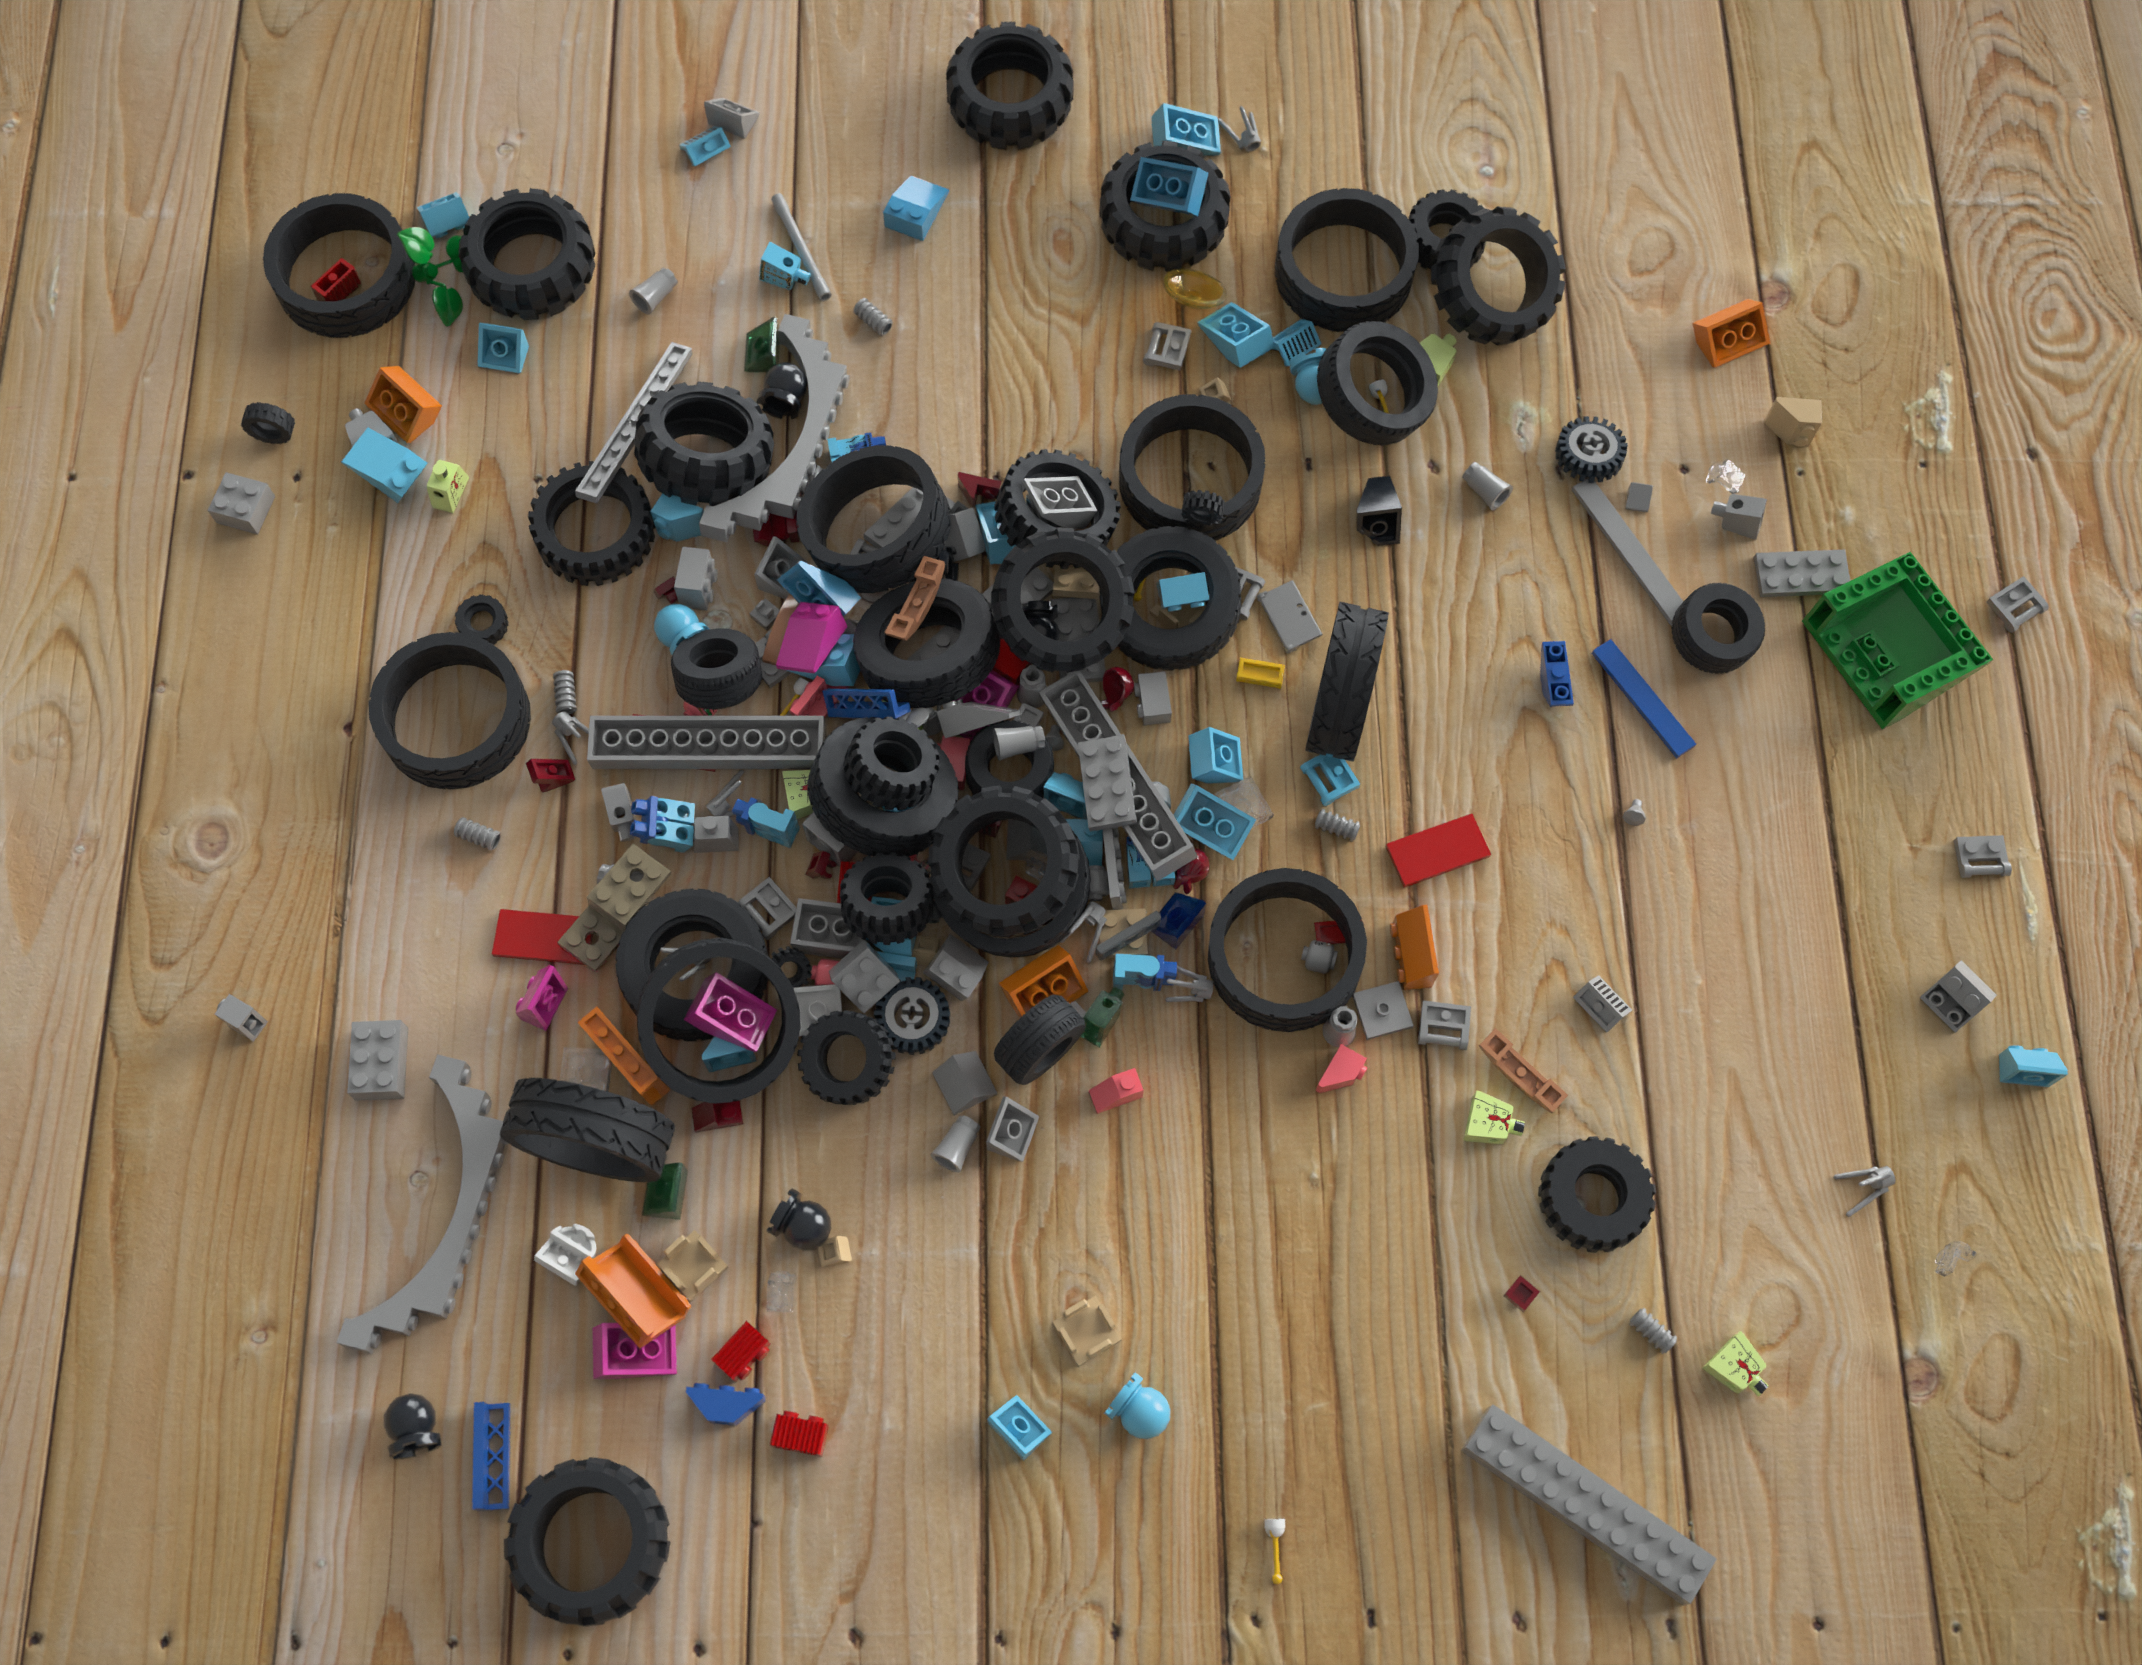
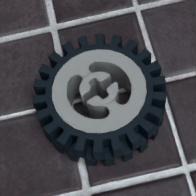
M1584 416L1582 422L1579 417L1575 419L1574 423L1570 421L1567 427L1564 426L1562 428L1555 448L1556 460L1559 459L1558 465L1560 467L1564 466L1563 471L1565 473H1568L1570 470L1572 471L1570 477L1575 479L1578 474L1580 475L1579 481L1584 482L1585 477H1588L1589 483H1594L1597 477L1598 483L1603 482L1604 477L1609 480L1612 478V475L1616 476L1618 471L1621 470L1628 444L1625 443L1626 437L1625 435L1621 436L1622 431L1620 428L1614 431L1616 427L1614 423L1607 426L1608 420L1606 419L1599 423V417L1594 416L1593 421H1590L1589 416Z
M905 977V981L900 980L898 984L876 1002L874 1016L878 1024L885 1027L888 1031L887 1037L891 1038L894 1044L891 1049H897L902 1054L904 1052H908L909 1055H914V1052L923 1054L926 1049H934V1045L936 1043L939 1045L942 1042V1037L946 1036L947 1028L950 1026V1009L946 996L936 984L935 986L932 985L931 981L927 979L922 981L920 977H916V980H911V977ZM922 1003L929 1009L930 1017L925 1026L916 1030L923 1024L922 1017L924 1015L919 1005ZM903 1004L905 1005L902 1007L903 1014H901L906 1028H901L895 1021L896 1012ZM916 1012V1016H914V1019L909 1020V1016H911V1013Z

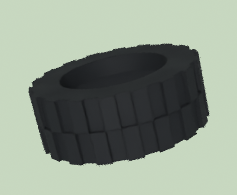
M257 402L246 406L241 427H243L244 432L254 437V439L265 443L283 444L291 439L295 419L286 410L276 405Z
M479 594V596H471V598L465 599L458 606L457 612H455V624L459 633L475 635L493 645L503 638V635L507 632V626H509L508 616L502 604L490 595L484 596ZM486 611L493 617L492 625L486 630H475L471 626L472 616L477 612Z

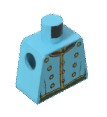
M772 242L768 243L761 257L759 280L791 290L795 281L806 286L811 274L800 269V257Z

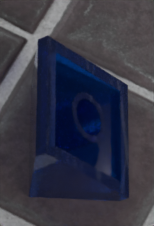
M1175 892L1159 912L1161 916L1160 926L1151 932L1176 950L1205 915L1206 902Z

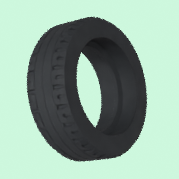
M1376 321L1358 323L1341 334L1325 350L1319 362L1317 386L1321 402L1327 414L1342 431L1361 442L1380 446L1400 442L1422 426L1434 411L1438 383L1433 363L1421 344L1399 327ZM1363 353L1375 356L1385 362L1395 372L1404 392V409L1402 413H1384L1372 407L1361 397L1354 386L1350 373V360L1353 354Z

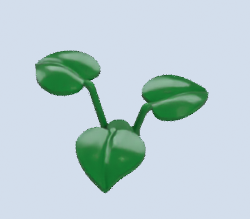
M411 227L398 232L397 236L401 240L407 255L417 264L412 270L414 279L420 283L426 281L427 285L439 286L433 290V304L443 324L446 327L450 326L462 312V298L456 289L447 288L444 283L433 281V279L438 275V268L453 263L456 271L463 273L462 263L459 258V241L461 236H453L446 243V252L451 259L434 265L428 262L433 257L431 251L434 248V240L427 230Z

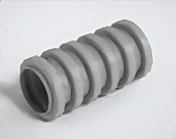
M866 298L856 303L853 311L855 315H858L860 319L868 323L869 327H873V330L880 336L889 332L893 321L883 314L882 311L878 310Z
M560 670L553 674L557 713L565 711L568 714H572L577 710L575 705L574 674L568 670Z
M1322 809L1316 819L1315 828L1319 829L1320 827L1324 832L1328 830L1329 834L1334 832L1336 836L1342 835L1343 839L1350 838V841L1353 842L1359 831L1360 822L1354 823L1353 819L1346 820L1344 816L1340 818L1339 814L1332 815L1331 811L1326 813L1325 809Z
M464 817L457 821L454 828V835L459 838L461 836V839H468V842H474L476 845L481 844V847H487L491 851L497 847L500 841L499 831H493L492 828L487 829L485 825L480 826L479 823H474L472 820L467 821Z
M1645 1308L1640 1309L1631 1318L1629 1325L1631 1327L1635 1326L1637 1332L1641 1331V1336L1649 1338L1648 1342H1653L1655 1348L1659 1347L1662 1354L1667 1353L1676 1343L1677 1336H1672L1671 1331H1666L1663 1324L1659 1325L1657 1319H1652L1653 1315L1651 1313L1647 1314Z

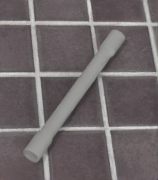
M781 193L772 196L771 201L781 217L807 272L811 274L810 278L819 299L826 301L831 298L832 294L798 230Z

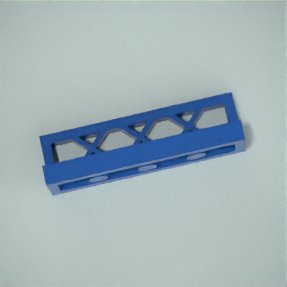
M825 689L822 691L828 717H877L882 719L884 717H893V719H896L911 712L909 702H897L894 690ZM832 695L840 702L834 705ZM849 696H851L855 701H848ZM868 696L872 702L864 701L865 697ZM883 696H887L888 702L881 701Z
M474 1402L472 1509L476 1511L509 1509L510 1403L487 1404L485 1402ZM504 1409L503 1420L495 1427L490 1422V1410ZM496 1433L503 1438V1446L497 1453L489 1448V1441ZM489 1452L493 1455V1457L490 1460ZM497 1459L503 1465V1472L495 1480L489 1474V1467ZM502 1479H503V1487L499 1484V1482H500ZM497 1486L503 1492V1503L489 1504V1493Z

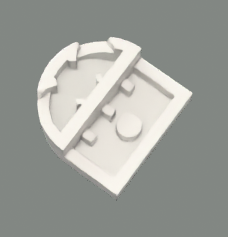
M573 1224L572 1227L563 1228L558 1226L551 1231L550 1238L536 1253L534 1261L576 1286L580 1279L575 1273L581 1261L588 1256L592 1259L596 1256L595 1237L589 1229L582 1225Z

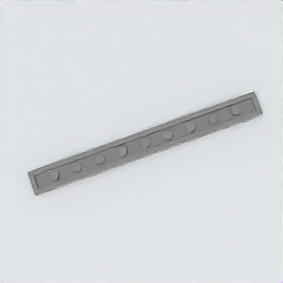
M671 342L575 490L576 497L598 503L634 447L636 422L640 411L652 396L660 390L667 392L671 385L674 384L692 356V348Z

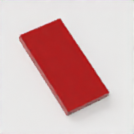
M1472 813L1389 842L1385 846L1404 888L1491 856L1490 850Z
M500 909L492 955L493 957L584 965L557 943L579 916ZM593 934L588 935L585 939V942L589 945H592Z

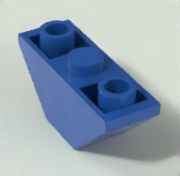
M1565 641L1542 642L1540 678L1542 693L1550 707L1574 705Z
M694 1383L693 1387H686L688 1396L711 1424L737 1426L765 1403L766 1399L765 1395L760 1393V1389L745 1388L744 1392L734 1391L735 1387L720 1385L719 1390L709 1389L708 1384Z

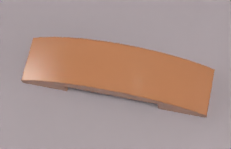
M926 556L923 557L914 574L917 580L900 613H894L885 631L886 635L907 641L919 628L937 594L945 568L944 561Z
M791 594L788 595L771 629L762 659L764 663L776 665L789 618L799 605Z
M1495 1028L1479 1045L1481 1050L1510 1082L1538 1105L1553 1113L1566 1099L1568 1094L1551 1079L1547 1080L1512 1048L1513 1044Z

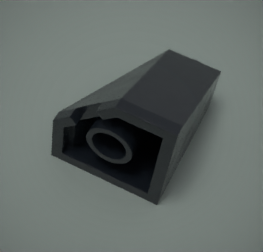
M1390 476L1368 478L1356 511V530L1360 534L1369 537L1377 546L1400 544L1402 506Z

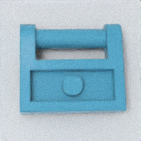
M1326 753V756L1320 754L1300 766L1303 774H1307L1321 796L1320 801L1323 806L1331 804L1336 799L1360 787L1359 781L1345 759L1334 758L1331 754ZM1320 766L1334 789L1332 792H1328L1314 768Z

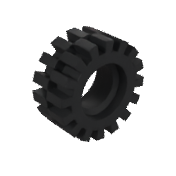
M1202 490L1187 492L1184 495L1181 515H1183L1184 519L1187 518L1186 521H1193V524L1196 525L1197 523H1201V526H1205V524L1212 526V523L1216 525L1222 520L1224 499L1220 495L1216 496L1217 494L1214 492L1210 494L1206 490L1205 492H1202Z
M786 946V950H783L781 947L778 949L779 952L777 954L775 952L771 954L773 956L772 960L780 968L786 962L797 964L796 974L788 978L793 988L802 987L803 984L807 986L809 983L807 978L812 976L810 973L812 966L802 951L800 952L795 947L792 949L790 946Z

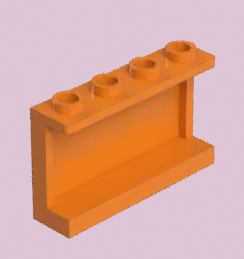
M597 1006L578 1022L651 1106L670 1091Z
M628 1233L622 1236L618 1244L594 1259L590 1256L583 1259L575 1273L639 1348H642L682 1321L691 1308L687 1298L676 1289L671 1280L656 1266L654 1260L646 1255L638 1242L632 1239Z

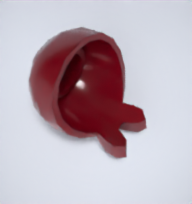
M1115 666L1104 672L1102 684L1107 699L1100 701L1104 709H1110V712L1117 710L1118 707L1123 705V701L1135 689L1134 681L1127 670Z
M1197 848L1194 849L1198 857L1174 871L1177 878L1173 887L1178 889L1183 885L1186 895L1192 891V883L1203 880L1208 875L1210 868L1208 856Z

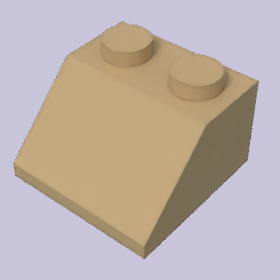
M1776 397L1764 420L1765 424L1786 444L1798 447L1809 446L1822 424L1821 400Z

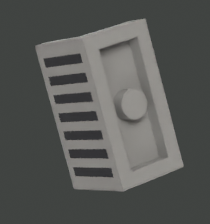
M1599 975L1590 980L1573 997L1606 1032L1610 1031L1623 1017L1632 1011Z

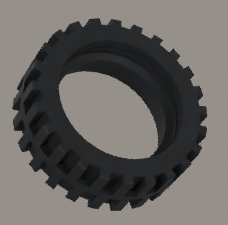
M1042 449L1036 455L1032 451L1027 453L1025 459L1022 456L1018 458L1015 465L1012 464L1009 468L994 504V510L997 511L995 521L996 523H1001L999 531L1001 535L1006 534L1008 536L1007 543L1011 547L1013 545L1018 546L1026 537L1037 532L1054 531L1055 527L1040 520L1027 506L1023 497V492L1027 490L1022 481L1028 478L1078 476L1098 511L1091 520L1092 527L1075 532L1082 534L1089 532L1102 539V543L1107 546L1121 515L1118 513L1121 508L1120 501H1115L1118 493L1116 489L1111 490L1110 488L1112 482L1108 477L1104 479L1101 476L1102 471L1098 467L1095 469L1089 465L1090 461L1085 458L1083 461L1077 459L1076 454L1069 453L1068 456L1062 454V450H1054V453H1048L1047 449ZM1065 561L1046 563V567L1053 568L1054 565H1060V569H1068L1069 565H1073L1075 569L1080 568L1076 564Z
M589 461L588 466H581L580 462L574 463L575 468L566 470L563 467L559 469L560 475L555 478L553 475H550L547 478L548 484L545 487L540 485L537 489L539 497L538 499L532 498L530 504L533 511L528 512V519L531 524L529 525V530L545 565L548 568L551 566L553 573L558 577L563 573L566 581L573 583L577 579L583 586H588L589 581H595L597 586L604 585L603 581L611 579L612 583L619 581L617 576L623 573L626 576L632 573L631 568L634 565L640 567L643 563L642 555H649L651 551L649 542H654L655 540L653 529L656 527L645 490L642 485H638L636 477L632 474L627 477L625 469L620 467L602 496L618 499L628 508L630 524L624 535L611 546L595 552H577L567 549L559 543L554 528L556 521L570 504L581 499L576 497L575 490L594 461Z

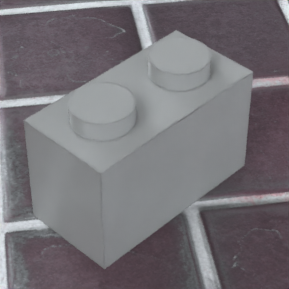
M1165 671L1138 674L1137 683H1134L1135 697L1140 699V704H1137L1138 718L1142 717L1143 725L1171 722L1172 711Z
M231 994L218 1004L217 1011L215 1012V1015L227 1026L253 1042L268 1023L254 1008Z

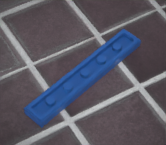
M1611 639L1592 651L1591 654L1676 759L1696 746L1695 741Z

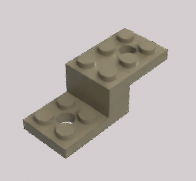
M632 844L587 896L588 907L557 942L558 945L596 973L619 946V940L622 933L625 932V927L632 917L636 916V913L644 907L671 875V871L635 844ZM633 872H641L644 875L643 879L639 882L632 881L630 875ZM590 934H595L599 937V941L594 945H589L585 942L586 937Z

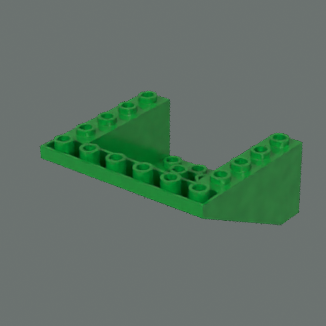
M1911 552L1823 594L1802 620V623L1882 730L1902 720L1994 660Z

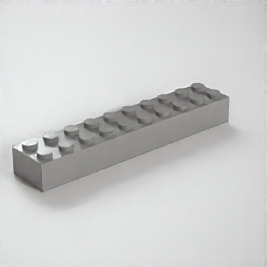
M1080 671L1068 674L1039 692L1045 706L1079 759V742L1121 735ZM1126 743L1137 823L1122 827L1156 881H1159L1198 856L1187 835Z
M590 716L587 761L592 769H811L816 755L826 739V722L824 716Z
M1494 1404L1487 1408L1461 1450L1682 1605L1692 1603L1717 1560L1713 1555Z

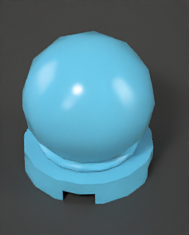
M1315 348L1316 353L1308 355L1305 354V351L1301 352L1289 361L1290 371L1292 375L1296 376L1295 389L1300 398L1309 404H1322L1317 386V370L1326 348Z
M681 604L665 606L658 612L654 621V631L661 643L670 648L671 655H673V652L683 640L709 629L706 624L699 623V619L693 610Z
M1134 1373L1130 1378L1134 1383L1129 1380L1110 1404L1113 1410L1108 1408L1104 1414L1110 1419H1113L1117 1414V1417L1120 1416L1122 1426L1129 1434L1139 1439H1151L1159 1436L1166 1429L1170 1421V1407L1166 1398L1159 1391L1153 1388H1142L1140 1383L1143 1378Z

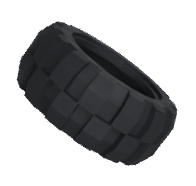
M1001 22L1000 27L991 28L989 24L977 29L974 33V38L971 39L967 36L956 48L955 55L949 60L946 71L947 102L950 105V113L956 123L962 129H966V133L979 143L986 140L990 142L992 148L1006 150V146L1017 145L1019 150L1032 147L1037 139L1043 142L1057 131V126H1061L1065 122L1071 111L1074 81L1070 59L1063 52L1062 46L1050 34L1044 37L1040 28L1030 24H1026V27L1016 26L1015 22ZM1004 69L1026 71L1037 77L1044 85L1038 94L1018 103L993 101L981 94L976 88L977 84L984 77Z
M1163 141L1161 146H1152L1151 142L1137 146L1134 149L1133 155L1126 152L1112 165V170L1106 174L1101 186L1099 216L1102 219L1101 228L1108 242L1111 245L1114 244L1116 252L1128 262L1133 258L1137 260V265L1144 269L1153 271L1155 266L1165 267V272L1178 271L1182 268V264L1189 263L1190 266H1193L1205 259L1208 251L1212 252L1223 239L1225 228L1228 226L1231 197L1229 187L1223 178V173L1212 159L1204 160L1202 151L1190 145L1187 149L1178 147V142ZM1141 157L1198 167L1209 173L1198 216H1194L1182 224L1159 226L1144 221L1132 211L1129 204Z
M517 188L504 191V197L494 200L492 197L479 206L480 213L478 215L471 214L464 226V235L461 236L459 241L461 268L473 294L482 304L488 307L492 306L493 311L513 318L514 314H519L523 320H539L540 314L548 312L550 316L564 311V304L567 302L575 303L586 289L584 283H590L596 265L594 261L596 252L592 237L582 214L576 211L572 204L555 194L550 198L549 193L541 189L530 188L529 193H520ZM530 234H541L550 236L562 243L561 250L554 261L537 272L515 275L503 272L493 266L499 251L515 238Z
M698 381L697 385H687L684 382L671 385L667 392L660 390L650 398L640 411L636 422L634 455L649 483L654 482L659 492L669 498L672 495L681 498L682 503L697 506V502L709 503V506H715L742 496L765 480L772 463L774 433L760 405L750 397L743 398L740 395V391L728 386L724 388L715 387L711 382ZM686 435H708L729 443L734 449L720 453H704L688 449L677 443L674 439Z

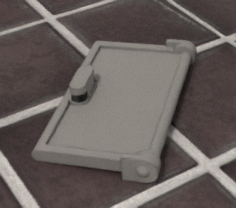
M1293 580L1256 596L1283 643L1287 654L1297 650V647L1323 635Z

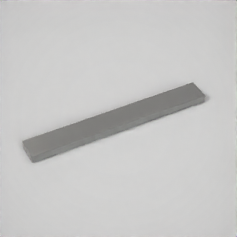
M1588 478L1584 482L1573 486L1572 492L1672 626L1675 612L1683 602L1681 597L1596 482L1589 483Z

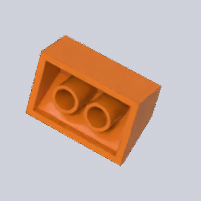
M1746 299L1693 323L1696 343L1714 368L1770 344L1762 302Z
M400 366L379 368L364 403L406 443H411L432 426L442 407Z
M1427 904L1397 914L1393 923H1390V934L1392 938L1395 937L1396 946L1393 948L1394 958L1399 960L1400 969H1397V978L1399 983L1403 984V990L1432 988L1439 974Z
M1059 944L999 982L1008 1002L1020 1018L1040 1001L1051 995L1063 996L1067 1002L1072 1003L1088 992L1071 955Z

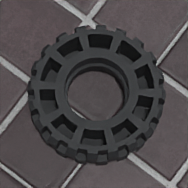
M1597 1136L1588 1137L1586 1140L1577 1139L1572 1141L1570 1145L1560 1149L1543 1171L1540 1178L1542 1182L1538 1188V1196L1542 1200L1539 1204L1541 1213L1546 1214L1547 1220L1545 1222L1549 1228L1554 1227L1557 1230L1558 1234L1556 1236L1562 1241L1565 1239L1570 1241L1571 1247L1578 1250L1583 1247L1586 1248L1587 1252L1597 1253L1599 1250L1604 1252L1614 1251L1616 1248H1622L1636 1238L1650 1222V1215L1654 1211L1656 1204L1653 1200V1196L1656 1194L1655 1184L1650 1183L1652 1174L1649 1168L1645 1169L1641 1164L1644 1160L1638 1154L1634 1156L1629 1151V1146L1624 1143L1621 1146L1617 1145L1614 1139L1607 1137L1604 1140H1599ZM1592 1173L1601 1175L1609 1180L1618 1195L1617 1209L1608 1216H1597L1585 1210L1580 1205L1575 1194V1184L1579 1177Z

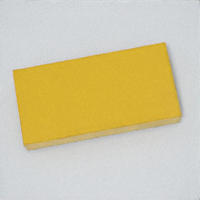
M1240 657L1236 681L1281 689L1285 665Z

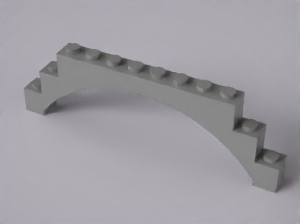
M785 314L778 329L780 345H785L791 352L807 379L809 404L802 433L785 461L764 481L742 496L713 507L706 505L699 522L701 536L728 542L730 534L733 535L735 533L736 525L760 531L763 523H767L769 513L793 519L798 510L802 495L809 486V477L815 473L816 459L822 455L823 441L829 437L830 423H834L836 419L837 405L842 403L843 390L848 387L850 381L846 365L830 362L831 352H829L828 342L812 339L813 330L810 328V320Z
M437 1054L429 1077L435 1084L440 1085L454 1111L461 1137L463 1172L461 1189L452 1220L434 1254L422 1270L405 1287L371 1311L353 1319L345 1318L336 1342L343 1347L372 1354L374 1348L379 1346L381 1329L410 1336L411 1331H414L417 1327L418 1312L447 1319L448 1314L454 1310L456 1303L454 1296L457 1288L459 1289L463 1283L464 1274L462 1272L465 1264H468L471 1259L472 1250L470 1248L473 1240H476L479 1235L480 1225L478 1224L481 1216H484L487 1211L488 1201L486 1200L489 1192H492L495 1187L496 1178L494 1176L497 1168L502 1166L505 1144L508 1145L499 1135L503 1121L485 1117V1114H488L491 1109V1097L485 1091L465 1086V1084L469 1083L472 1074L471 1067L465 1061Z

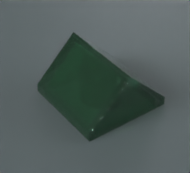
M772 317L746 333L744 371L767 373L771 367L779 364L780 343L777 318Z
M680 1162L665 1164L660 1179L656 1182H647L642 1216L681 1220L688 1170Z

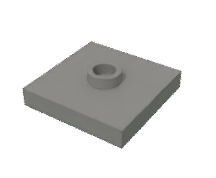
M1399 981L1353 993L1352 997L1366 1040L1413 1028L1414 1025Z

